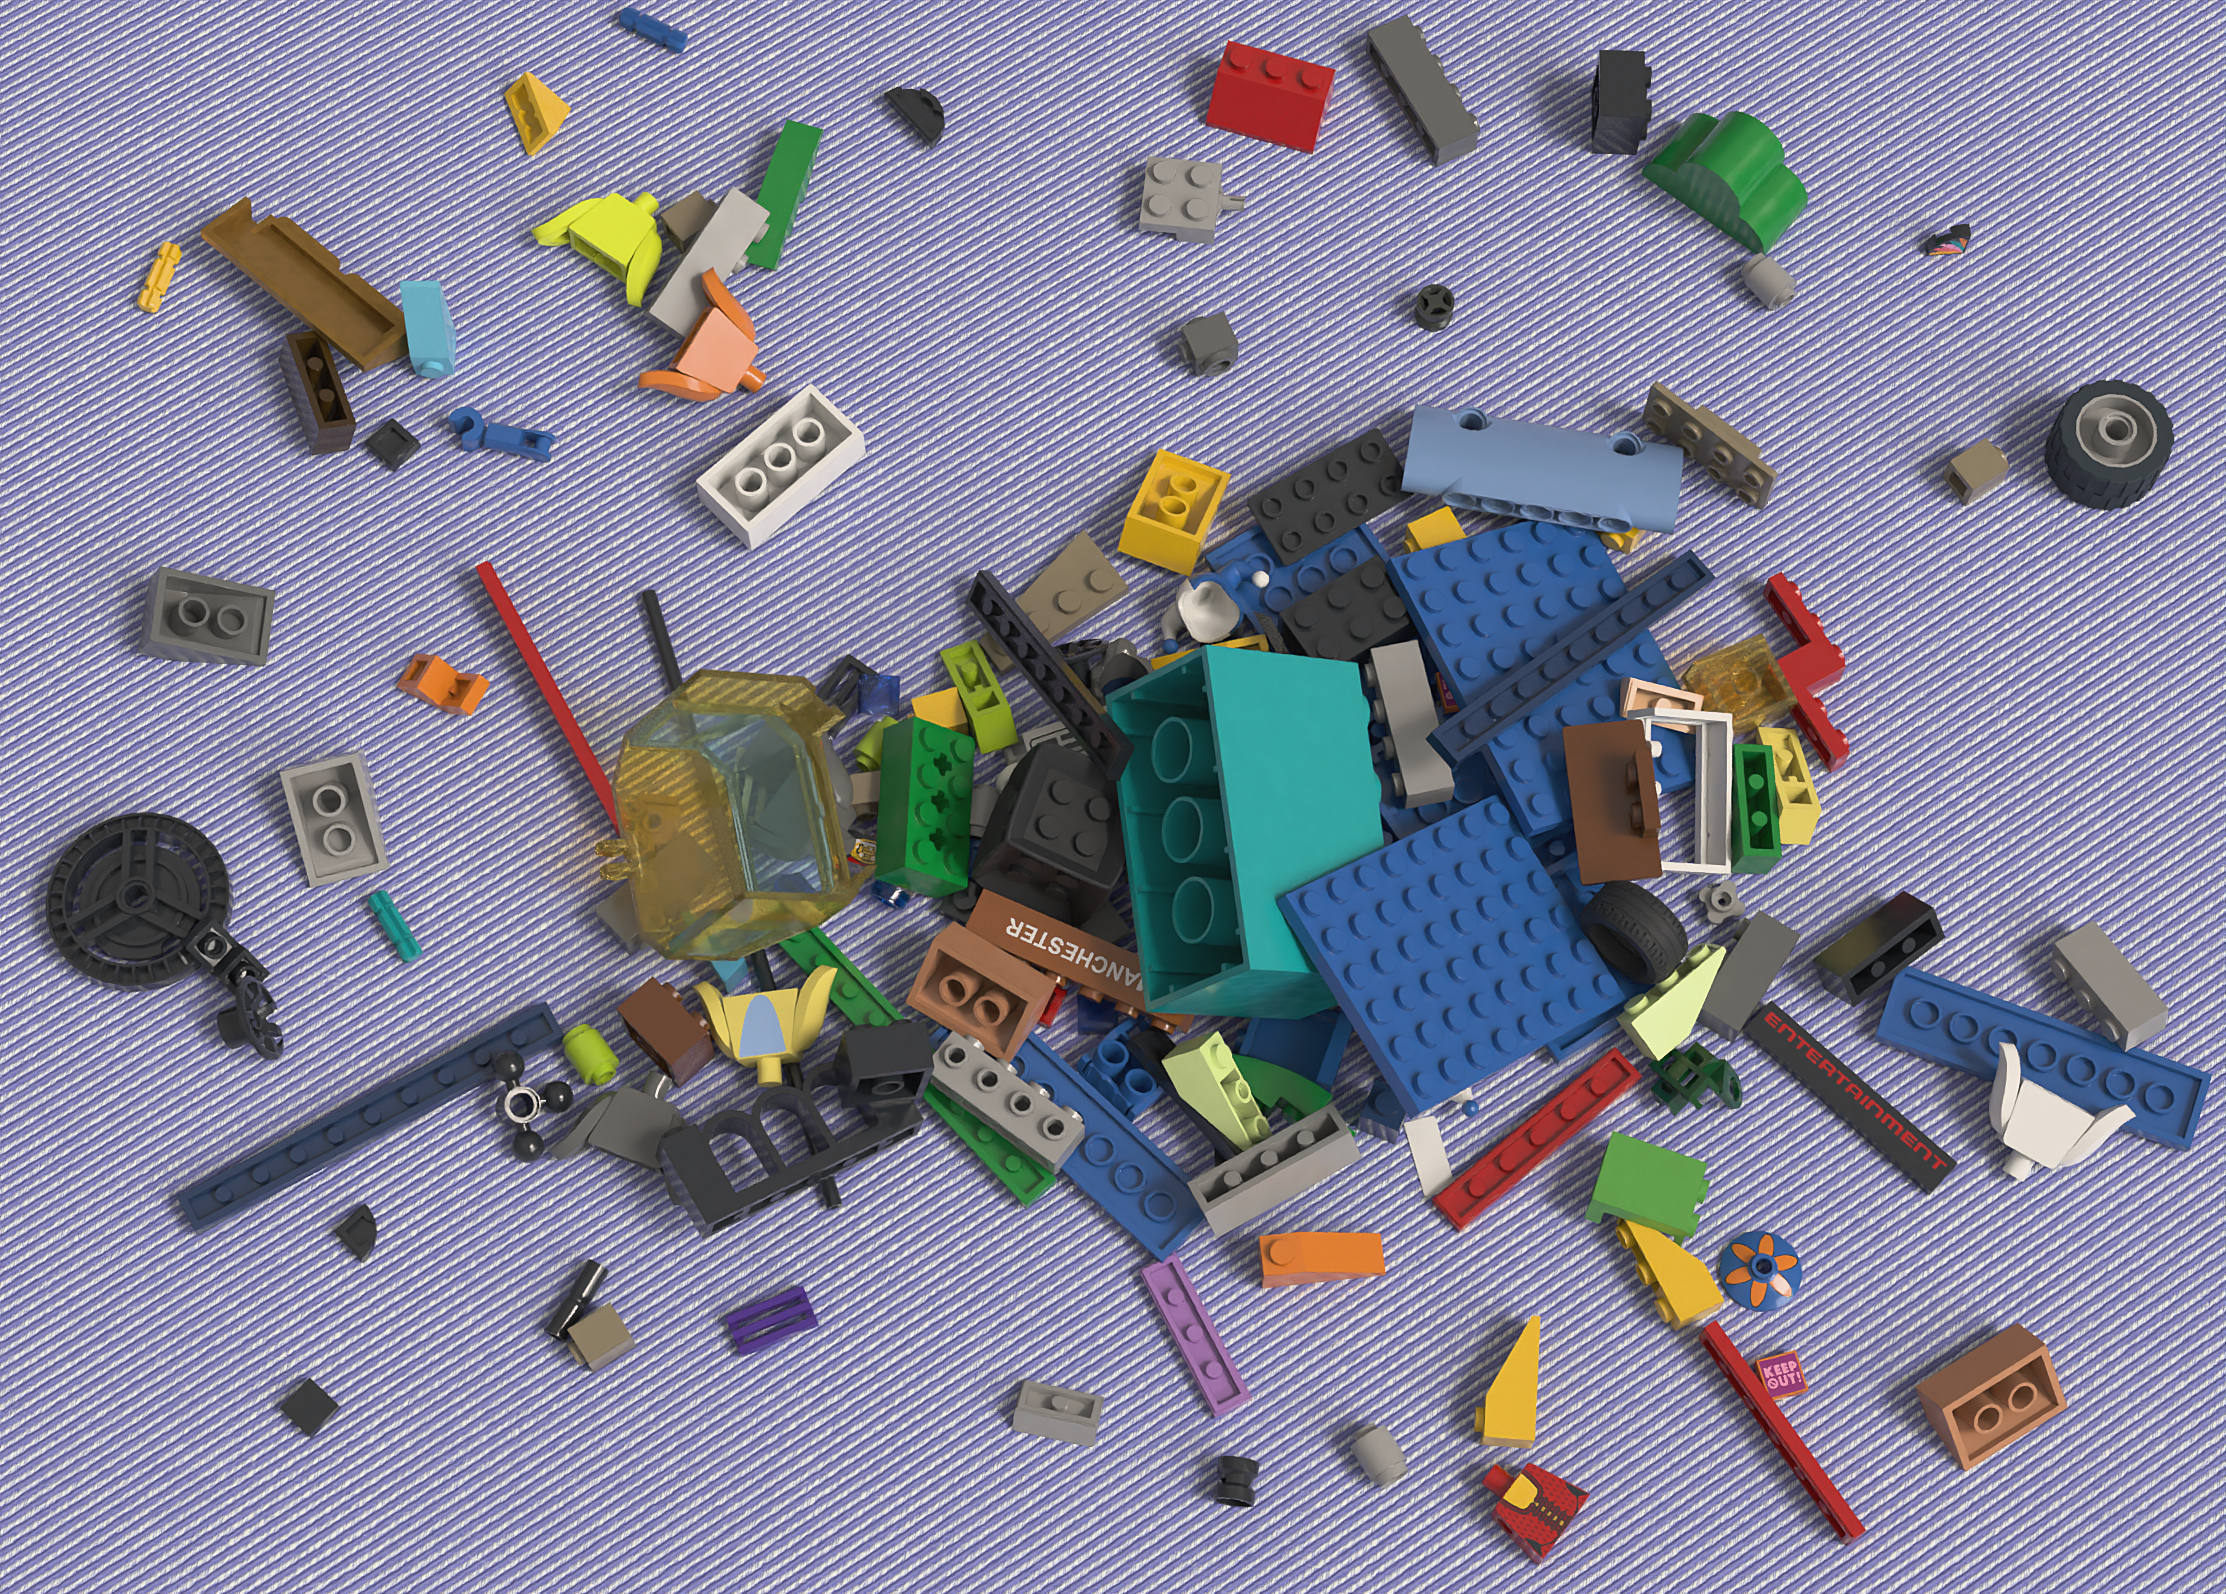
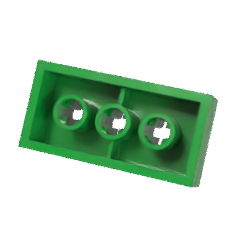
M915 716L883 729L875 879L935 899L967 888L975 738Z

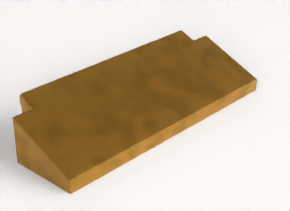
M245 196L200 230L201 237L362 372L365 373L409 354L404 312L355 273L344 275L339 270V259L290 218H275L270 214L257 224L252 220L251 200Z

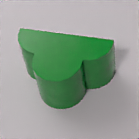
M1730 111L1721 120L1704 113L1689 115L1647 163L1641 174L1756 255L1762 253L1765 256L1805 210L1808 204V194L1804 185L1783 164L1785 153L1779 139L1760 120L1740 111Z

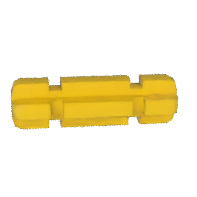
M163 242L157 253L159 258L154 260L143 285L146 289L141 290L137 299V304L143 311L150 313L158 311L162 302L160 296L165 295L175 272L173 265H178L182 251L180 247L170 242Z

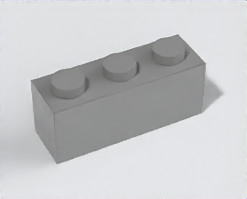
M2094 920L2054 943L2051 959L2053 973L2061 982L2068 983L2075 992L2079 1005L2086 1012L2091 1011L2100 1022L2104 1035L2111 1042L2116 1041L2123 1051L2126 1052L2165 1029L2169 1008Z

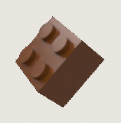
M652 976L618 1006L616 1010L625 1033L680 1089L715 1057L712 1046L714 1038L708 1031L711 1028L710 1025L696 1010H693L690 1014L681 1004L683 998L678 991L668 982L661 985Z

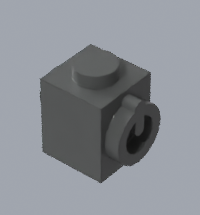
M1224 311L1207 318L1203 316L1196 317L1181 327V342L1177 344L1178 353L1184 365H1191L1195 376L1200 374L1208 376L1219 375L1229 370L1238 360L1239 342Z

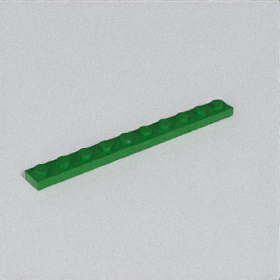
M786 892L755 917L758 926L807 978L821 965L838 968L828 1000L853 1026L869 1024L872 1028L888 1026L893 1021L905 1019L797 904L789 901V896ZM931 1047V1052L933 1056L936 1051ZM928 1083L921 1099L1026 1210L1057 1183L1056 1178L1050 1171Z

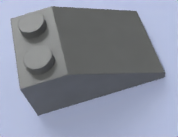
M160 566L148 581L138 653L180 662L264 667L267 663L276 591Z

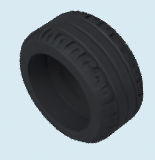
M1613 880L1606 883L1586 904L1580 914L1582 931L1590 940L1597 953L1618 972L1636 982L1643 984L1660 983L1679 964L1688 951L1687 934L1679 919L1660 899L1635 883L1625 880Z

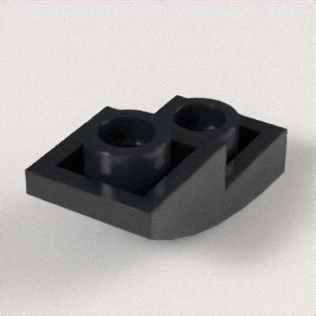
M208 914L179 943L234 997H236L237 983L242 977L253 976L263 982L270 974L247 948L240 945L215 918ZM247 984L248 989L251 991V984Z

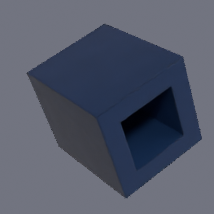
M1375 1079L1361 1112L1357 1129L1396 1144L1408 1114L1390 1085Z

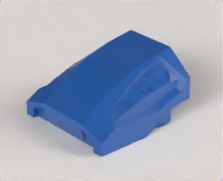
M1138 1014L1137 1019L1129 1018L1113 1029L1096 1046L1081 1056L1076 1064L1079 1075L1131 1123L1154 1102L1167 1094L1125 1047L1131 1037L1151 1027L1144 1020L1145 1016Z

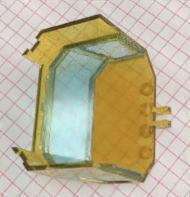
M699 669L623 735L611 786L621 839L600 841L596 843L595 852L598 857L624 855L625 863H607L600 867L599 873L600 878L603 880L618 881L628 878L639 937L666 960L737 961L749 954L822 925L854 900L859 893V888L878 866L867 865L850 877L821 738L824 733L846 717V715L834 704L831 707L825 704L814 693L817 688L804 676Z

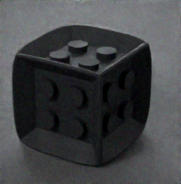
M1041 742L1033 746L1013 769L1008 783L994 806L975 856L972 879L984 889L1067 925L1079 926L1087 922L1106 903L1127 863L1116 781L1108 780L1089 756L1073 749L1049 742Z

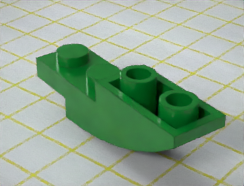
M1232 1054V1058L1243 1079L1250 1087L1262 1115L1267 1119L1276 1107H1279L1282 1110L1281 1115L1293 1125L1331 1103L1332 1094L1293 1071L1252 1057ZM1349 1128V1130H1350V1132H1351V1134H1352V1136H1353V1138H1354L1355 1135H1356V1132H1354L1352 1129Z

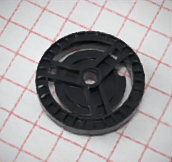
M153 812L129 813L110 818L93 826L80 835L65 850L56 864L48 883L45 901L46 920L51 937L60 953L78 973L90 981L109 989L126 992L151 991L181 981L202 966L182 946L157 960L140 964L111 962L96 956L88 948L96 945L107 954L123 960L142 961L157 958L163 955V947L168 941L172 939L182 941L194 928L196 922L199 923L206 914L215 918L227 931L232 917L234 897L231 877L225 862L215 845L200 830L188 822L170 815ZM147 841V845L134 846V842ZM158 841L167 842L184 849L193 855L203 866L208 890L204 913L200 911L202 902L201 889L194 871L179 855L166 848L159 847ZM119 846H122L121 850H118L104 858L91 871L81 891L79 912L73 915L72 908L74 896L77 891L78 885L83 876L85 875V873L87 872V870L100 857H102L109 851ZM148 896L147 902L143 906L131 907L136 898ZM83 926L86 934L78 938L75 930Z

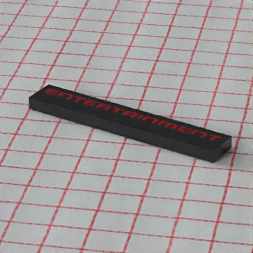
M1772 1000L1744 1028L1743 1033L1927 1195H1930L1957 1166L1958 1163Z

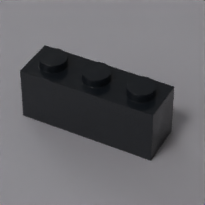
M1903 890L1812 959V962L1824 990L1850 1006L1855 1007L1943 940L1945 935L1934 907Z

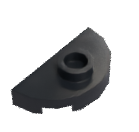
M896 87L884 93V100L932 150L941 140L945 129L944 111L937 97L922 88L919 91L912 88L902 89V87Z

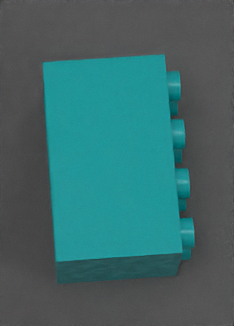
M1204 645L1106 695L1107 713L1135 746L1120 781H1116L1146 1012L1299 1020L1339 1004L1276 902L1286 894L1385 847L1379 811L1381 783L1373 770L1367 730L1370 720V708L1366 697L1362 694L1358 663Z

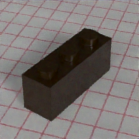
M314 331L286 334L279 357V364L312 456L349 450L357 423L328 343Z

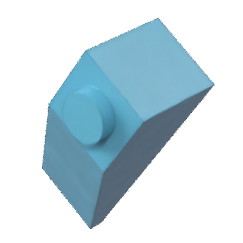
M400 281L410 359L416 375H422L427 378L454 375L457 333L440 281Z

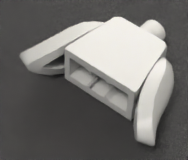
M1999 1042V1062L1989 1100V1117L1991 1126L1999 1133L1998 1139L2005 1145L2013 1148L2002 1169L2008 1174L2025 1181L2035 1161L2052 1170L2057 1165L2069 1167L2080 1163L2097 1150L2122 1124L2136 1116L2126 1104L2110 1107L2093 1116L2084 1109L2020 1076V1057L2015 1045Z

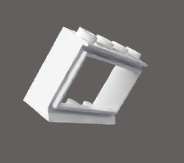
M1658 707L1627 711V720L1641 719L1643 721L1646 748H1651L1652 758L1660 756L1662 746L1659 741H1651V722L1696 726L1695 864L1661 862L1662 872L1697 875L1731 874V821L1733 816L1731 808V785L1733 779L1732 714ZM1655 781L1658 797L1661 793V785Z

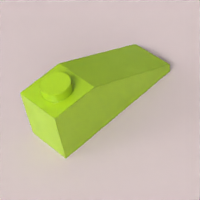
M977 639L940 651V656L952 687H957L969 730L973 738H975V743L981 755L1019 742L1010 705Z

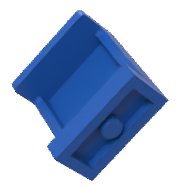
M1342 1008L1340 1013L1324 1009L1299 1020L1252 1017L1247 1030L1240 1028L1233 1051L1238 1052L1240 1056L1252 1057L1293 1071L1331 1094L1354 1027Z

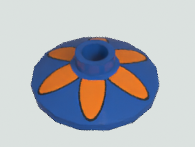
M1766 1231L1747 1232L1733 1239L1723 1252L1719 1266L1721 1284L1729 1297L1741 1307L1756 1312L1775 1311L1788 1304L1798 1292L1802 1279L1800 1258L1792 1245L1779 1235ZM1766 1262L1770 1267V1272L1768 1274H1761L1756 1269V1263Z

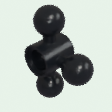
M505 1050L498 1053L492 1063V1071L495 1077L505 1082L507 1089L498 1097L495 1110L500 1121L509 1126H516L517 1134L511 1143L513 1155L521 1162L530 1163L539 1159L544 1151V1141L537 1132L531 1130L530 1122L538 1116L540 1109L544 1107L552 1113L566 1111L573 1103L574 1094L567 1083L559 1080L549 1082L540 1094H537L529 1087L521 1086L519 1079L525 1070L524 1059L516 1051ZM514 1095L520 1096L526 1103V1112L523 1117L515 1116L510 1109V1101Z

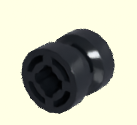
M1238 1456L1219 1457L1217 1472L1220 1475L1221 1482L1214 1487L1213 1501L1233 1507H1254L1256 1492L1250 1486L1253 1485V1480L1258 1478L1260 1463Z

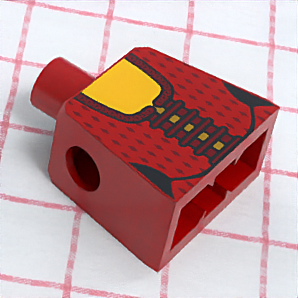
M1527 1463L1517 1478L1498 1464H1495L1481 1483L1501 1498L1490 1515L1492 1519L1538 1566L1590 1496L1586 1491L1532 1463Z

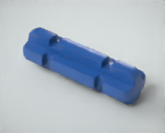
M628 6L620 14L619 21L621 27L631 32L637 30V35L660 46L666 44L668 45L667 49L677 54L682 53L689 40L686 33L676 28L670 30V25L647 14L641 16V11Z

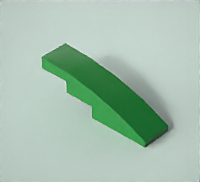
M787 119L756 201L757 204L771 213L765 221L770 227L758 244L753 241L744 252V254L749 256L746 263L773 271L778 270L786 238L791 236L800 202L803 203L823 136V129Z

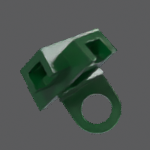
M1697 1041L1684 1054H1681L1674 1048L1659 1061L1653 1060L1648 1065L1652 1072L1660 1078L1650 1088V1091L1656 1102L1666 1104L1674 1117L1688 1103L1699 1110L1703 1105L1697 1099L1707 1089L1721 1098L1730 1109H1737L1742 1105V1087L1737 1073L1726 1059H1718ZM1672 1057L1675 1061L1665 1071L1660 1068ZM1693 1073L1695 1076L1685 1086H1682L1681 1083ZM1730 1081L1732 1083L1734 1090V1098L1732 1097L1730 1092Z

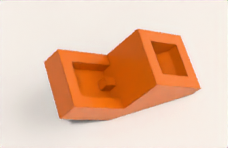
M415 654L398 682L397 687L449 714L471 716L489 687L490 682L480 674L457 672L437 655Z

